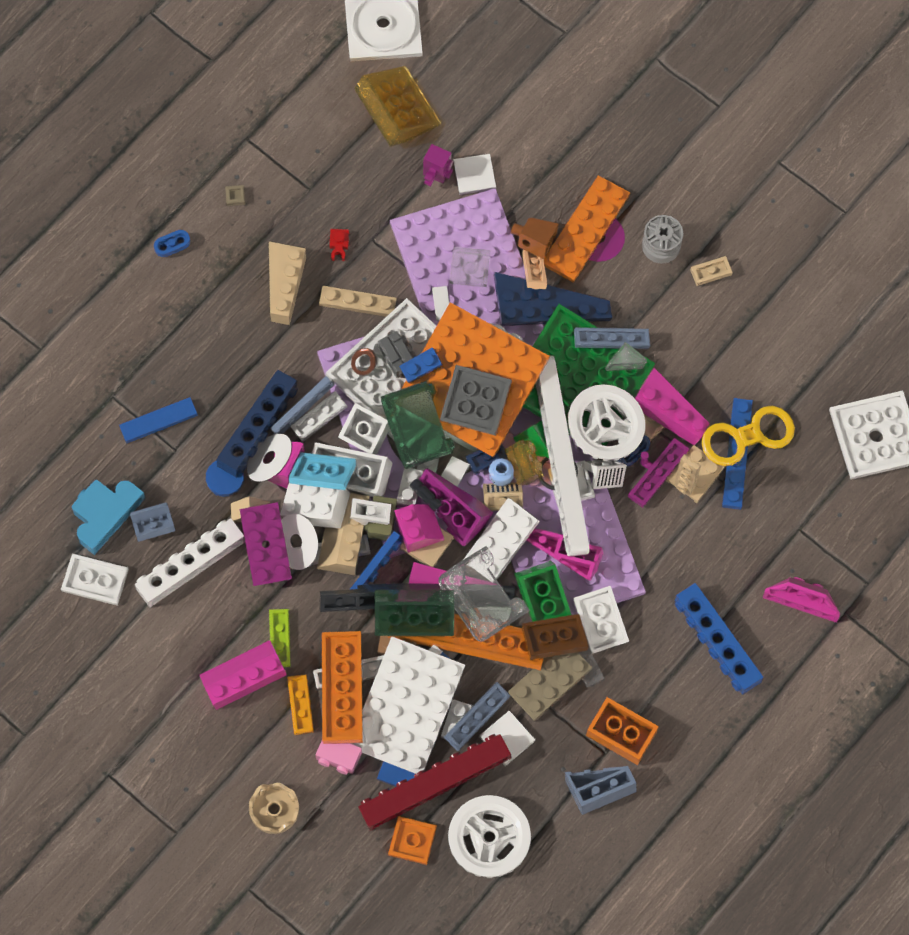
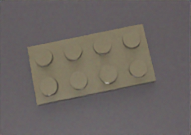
M578 652L546 657L543 660L541 670L532 669L508 691V694L535 722L589 673L592 667Z

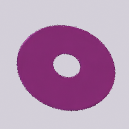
M614 219L605 233L604 242L598 244L589 260L596 262L607 261L621 251L625 242V233L617 219Z

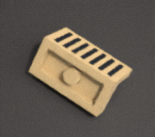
M521 482L510 483L506 486H496L493 483L483 484L484 505L491 511H499L508 498L523 508Z

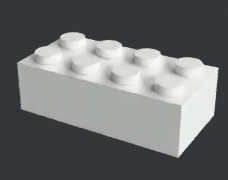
M320 443L314 444L312 454L356 459V467L346 487L350 493L370 497H384L393 464L390 459L385 456Z

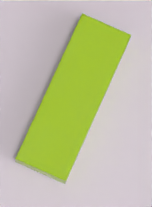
M289 609L269 610L270 641L282 666L291 667Z

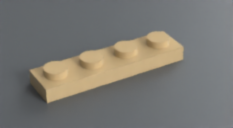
M323 286L319 306L387 317L395 309L397 298Z

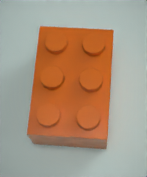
M606 697L589 726L586 736L638 765L655 737L659 726Z

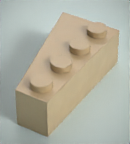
M269 242L271 322L290 325L306 261L305 248Z

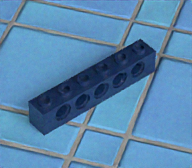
M277 369L217 457V467L236 478L240 472L243 473L248 465L247 461L250 457L253 458L260 442L263 443L266 440L268 430L278 421V415L285 412L288 406L287 402L297 394V380ZM280 392L283 395L278 397L274 394ZM267 407L273 408L272 411H265L264 409ZM256 422L263 423L262 426H255L254 424ZM246 437L253 438L251 441H245L244 439ZM241 452L243 455L235 456L234 453Z

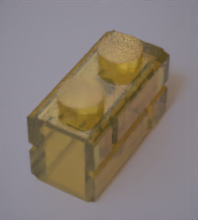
M531 440L518 441L505 449L508 460L514 467V477L517 485H528L544 476L542 464L537 459L535 453L536 447Z

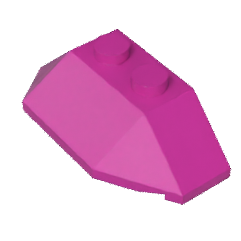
M790 577L766 588L763 595L764 599L836 623L840 617V612L828 590L823 589L824 587L819 584L811 585L805 583L803 579L798 577Z

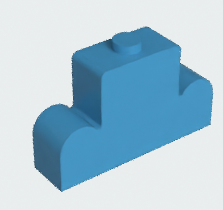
M95 480L86 490L83 489L79 493L78 499L72 505L74 515L84 522L77 529L79 542L92 554L95 555L128 519L130 513L134 512L145 500L144 492L133 483L121 481L116 486V492L113 493L101 482Z

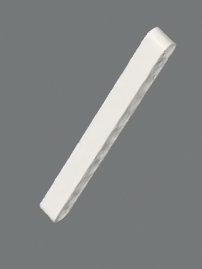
M552 355L536 382L537 394L566 553L568 556L587 555L589 553V541L556 362Z

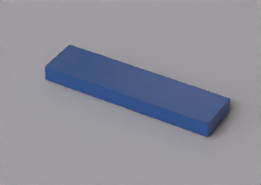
M189 397L120 424L119 427L127 444L198 415Z

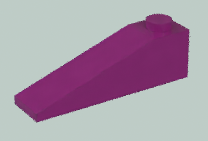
M429 468L424 470L419 479L423 483L422 486H426L435 495V499L438 498L442 503L436 514L447 525L448 528L446 530L448 533L453 535L454 539L463 547L486 526L493 514L480 500Z

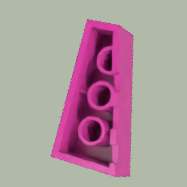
M655 368L647 376L635 396V400L639 403L643 414L692 445H696L710 424Z

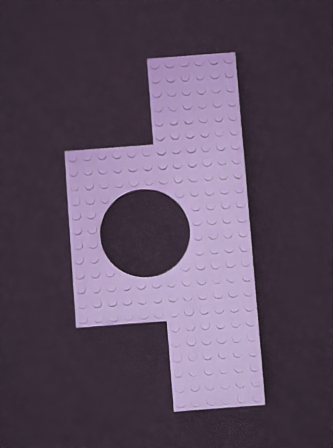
M495 188L390 220L392 231L421 312L436 326L440 320H436L432 288L447 286L449 303L451 302L488 323L500 325L494 272L525 280L526 275L522 258L513 234H511L510 226ZM546 324L502 327L511 334L519 335L525 343L533 346ZM364 337L317 351L324 375L326 376V372ZM334 385L330 389L331 394L336 391L348 406L338 414L343 427L355 403L341 389ZM522 407L502 442L509 455L507 460L514 467V477L511 483L521 482L523 509L540 521L535 528L563 535L559 510L553 490L543 486L537 474L538 466L545 457L522 454L513 440L515 436L542 420V418ZM386 435L376 455L385 456L393 462L384 497L397 499L404 467L407 466L395 455ZM569 436L575 462L596 460L590 454L586 455L583 453V450L575 445V440ZM348 443L350 450L365 452L355 447L354 445ZM550 460L546 461L541 471L543 480L551 485L548 475V469L551 468ZM489 468L474 475L473 471L466 473L458 486L483 504V484L492 483L489 477ZM588 471L592 483L594 473ZM607 488L593 489L595 498L581 501L589 544L602 547L603 550L598 571L591 581L585 579L528 541L524 542L511 560L515 573L548 561L555 563L572 615L578 614L573 598L611 586L616 603L646 593ZM418 496V498H417V503H416V504H426V503ZM397 505V509H400V508H403V507H404V506H399V505ZM434 511L440 528L448 532L446 530L448 528L447 525L436 514L438 511ZM492 511L493 514L484 528H487L498 511ZM395 520L393 531L401 536ZM399 548L396 552L393 551L389 557H395L405 552Z

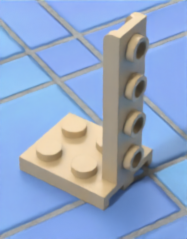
M693 445L688 453L682 456L680 463L668 476L666 482L673 484L680 492L688 495L695 503H698L725 467L709 460L701 449Z

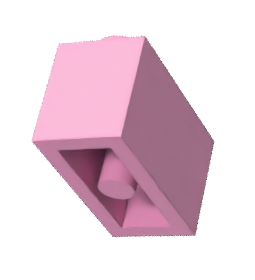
M321 741L316 753V760H319L318 763L325 767H329V765L336 767V770L342 774H353L362 754V748L350 743L323 744Z

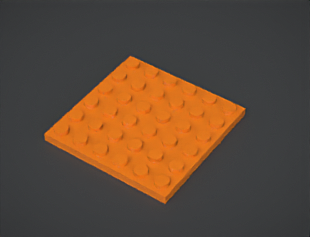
M450 302L422 351L423 353L433 347L443 365L410 384L406 380L394 403L494 458L550 356ZM456 365L512 380L496 436L440 421Z

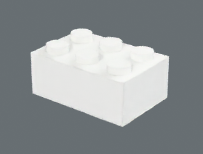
M289 483L280 515L284 518L289 514H299L307 518L313 526L341 529L350 492L347 489L338 490Z

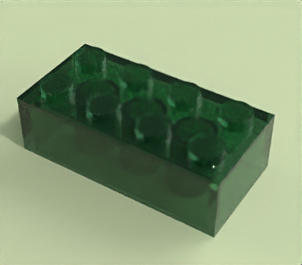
M375 590V636H454V590Z

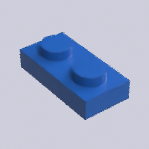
M432 347L399 367L410 384L443 364Z

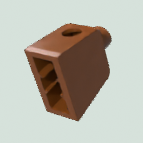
M528 218L524 226L514 223L511 234L519 236L518 246L544 259L556 239L558 224Z

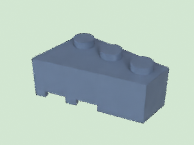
M628 766L603 768V770L598 771L584 770V772L578 773L565 772V781L582 815L636 792V781Z

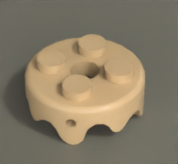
M281 783L262 784L256 789L249 801V813L252 822L258 829L268 834H279L290 829L296 822L299 815V803L295 792ZM271 805H278L280 811L277 814H271L268 811Z

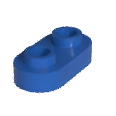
M177 230L158 238L154 242L155 253L160 257H167L186 249L190 245L189 234L184 230Z

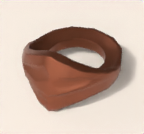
M369 348L357 350L351 361L352 370L356 374L363 376L370 374L377 364L376 355ZM363 354L371 358L370 367L366 371L358 370L355 365L357 358Z

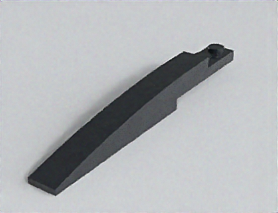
M414 583L357 585V589L320 591L319 609L320 612L398 608L399 612L508 606L514 605L515 587L481 584Z

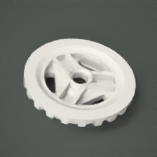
M596 385L582 391L572 402L567 416V426L570 429L571 438L576 442L575 445L580 447L586 455L590 454L593 456L592 458L603 459V461H616L627 457L636 450L645 433V417L639 403L628 392L612 385ZM610 407L616 409L623 416L624 421ZM584 410L590 412L587 427L582 425ZM601 420H609L611 427L606 428L602 426ZM613 440H618L619 442L615 446H602L601 444Z
M486 795L469 800L457 810L449 826L448 841L452 855L457 863L467 872H471L479 877L492 878L510 873L522 863L529 850L531 832L526 816L517 805L499 796ZM484 814H491L504 819L502 823L483 819ZM486 832H493L495 840L492 842L485 841L484 834ZM470 835L476 853L470 854L463 839L464 836ZM508 843L513 845L514 848L504 859L499 860L497 858Z

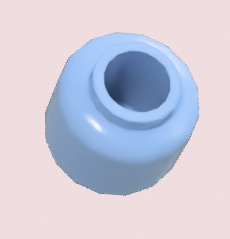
M503 458L493 461L489 468L490 480L496 486L510 484L514 477L512 463Z

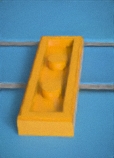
M307 674L289 676L287 679L294 735L314 733Z

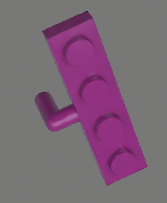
M674 438L653 464L648 461L649 454L642 452L640 464L648 469V471L630 491L628 497L644 508L680 463L682 456L687 454L690 449Z

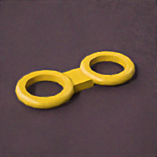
M765 406L756 411L752 418V423L737 429L730 424L716 423L708 427L703 434L702 447L708 459L715 464L731 466L741 460L747 446L761 443L765 447L777 449L788 445L794 437L795 427L790 415L782 408ZM764 415H777L783 420L786 426L784 438L781 440H771L763 435L760 429V420ZM724 431L734 437L737 443V452L734 456L724 458L714 453L711 448L710 439L715 432Z

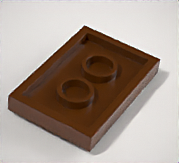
M579 614L522 623V631L530 660L588 650L589 646Z

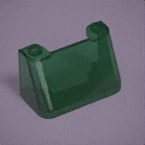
M429 380L381 396V403L405 469L453 453L455 448L452 438H448L443 431L433 401V394H436L433 383H430Z

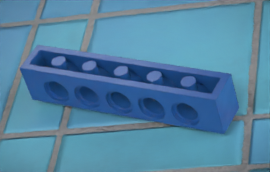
M694 583L677 594L675 598L676 608L680 613L683 612L685 614L688 625L691 628H695L698 632V639L702 644L705 643L708 646V652L714 660H718L723 674L731 678L733 688L737 692L740 691L743 695L760 684L763 680L762 674L697 584ZM696 605L700 610L694 612L690 609V606ZM708 621L710 622L711 626L704 627L702 626L701 622ZM718 636L722 639V642L715 643L712 638ZM730 652L733 654L734 657L732 659H727L724 656V653ZM742 668L745 674L739 675L735 672V669Z

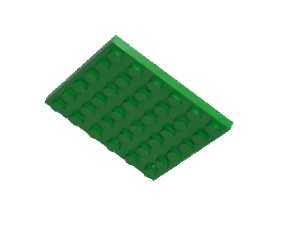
M558 304L532 347L549 356L553 355L555 358L566 422L568 423L567 416L572 402L582 391L589 387L612 385L625 390L635 398L655 363L635 350L628 348H575V328L598 327ZM535 384L523 407L542 418ZM610 407L621 419H623V416L616 409ZM584 410L582 416L583 427H587L590 412ZM601 420L602 426L606 428L611 427L609 420ZM603 442L601 444L602 446H606L608 442Z

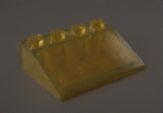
M406 66L363 75L354 88L389 146L403 144L441 124Z

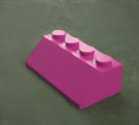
M269 640L199 676L213 706L217 710L287 674Z

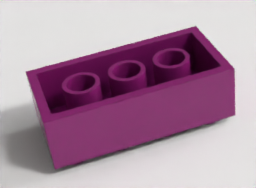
M278 502L239 509L253 586L292 579ZM264 540L269 541L270 545L268 548L262 546Z

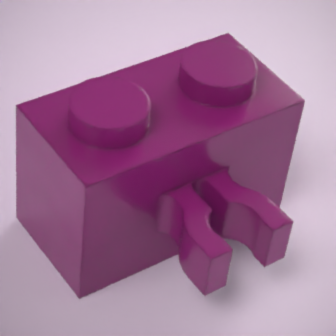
M431 144L423 159L424 184L431 187L434 180L443 184L446 178H450L453 172L451 168L453 164L451 152Z

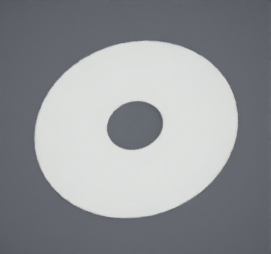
M274 434L267 437L263 443L260 442L257 447V453L248 460L247 473L249 477L254 481H265L275 476L284 467L291 453V441L286 435ZM274 451L275 457L273 461L269 464H264V456L268 452Z
M289 514L281 520L289 565L292 569L301 570L311 565L316 557L318 550L317 534L307 518L299 514ZM294 534H298L302 539L300 549H294L291 546L290 539Z

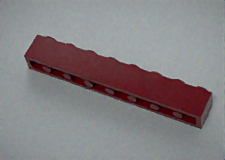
M492 734L485 738V742L479 745L478 743L470 745L467 751L462 754L457 752L449 757L450 760L444 763L439 761L431 766L432 769L426 772L425 770L417 772L414 775L415 778L409 781L404 779L396 784L397 787L391 790L389 788L384 789L378 793L379 796L373 799L369 797L361 801V805L358 808L369 831L512 759L511 753L501 734L497 736Z

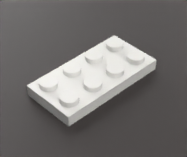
M508 498L463 561L495 584L540 521L512 499Z

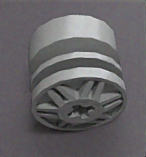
M668 215L655 216L649 220L645 226L642 241L643 252L648 259L662 264L669 263L678 256L684 234L679 221Z

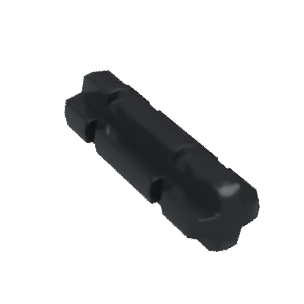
M419 479L413 480L410 488L414 492L417 491L416 494L426 504L429 503V507L433 511L438 510L442 506L438 498L435 499V495L426 486H422L423 483Z

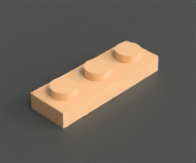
M523 249L522 256L527 288L546 289L547 278L544 260Z

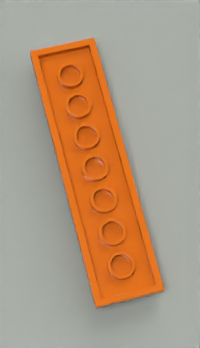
M395 608L388 631V638L395 637L405 640V642H416V644L429 647L435 645L439 649L537 670H541L544 658L530 660L522 628L439 610L399 612L398 608Z

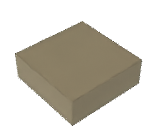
M244 185L225 187L227 206L245 205Z

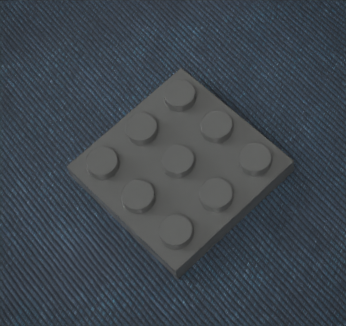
M456 365L440 421L496 436L512 380Z

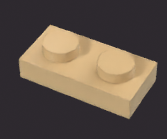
M726 256L692 266L690 269L696 286L732 275V270Z

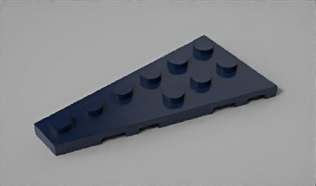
M494 272L501 326L547 324L558 304L588 322L611 321L612 319L609 300L547 285L546 289L527 288L525 279Z

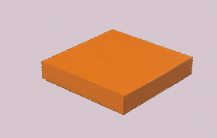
M398 816L388 856L427 865L437 825Z

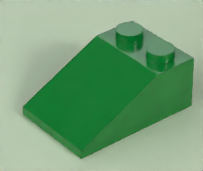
M548 561L514 573L532 622L572 615L555 563Z

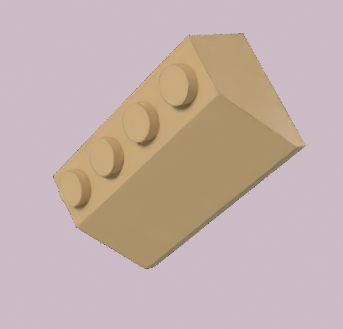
M350 493L341 528L325 527L317 569L350 575L356 574L365 525L350 518L352 499L369 501L370 496Z

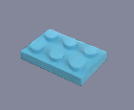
M300 453L289 476V483L345 490L356 467V459Z

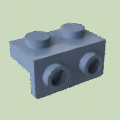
M167 503L130 513L138 542L175 531Z

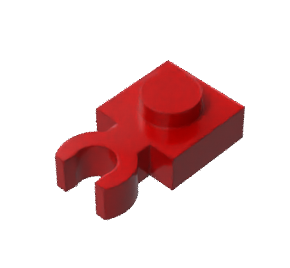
M330 229L329 247L334 249L331 253V259L335 261V256L339 254L344 262L346 258L344 250H348L349 230Z

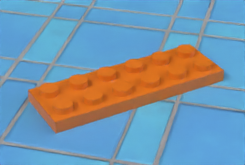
M598 175L543 259L544 266L574 283L629 198L630 192Z
M361 631L322 632L323 744L363 743Z

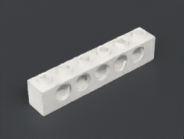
M231 518L227 521H221L216 526V529L211 532H205L200 540L195 543H189L184 551L173 554L168 562L157 565L152 573L143 575L137 580L135 584L136 590L149 607L155 605L245 542L244 535ZM220 536L226 538V540L221 543L216 541V539ZM204 547H208L210 549V551L205 554L200 552V550ZM188 558L194 559L192 564L187 565L184 563ZM172 569L178 570V573L174 576L168 574ZM156 580L162 581V584L158 587L152 585Z

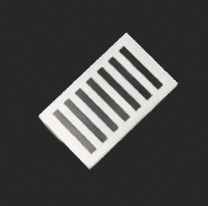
M617 460L585 461L584 469L594 473L592 489L623 487L626 471L625 464Z

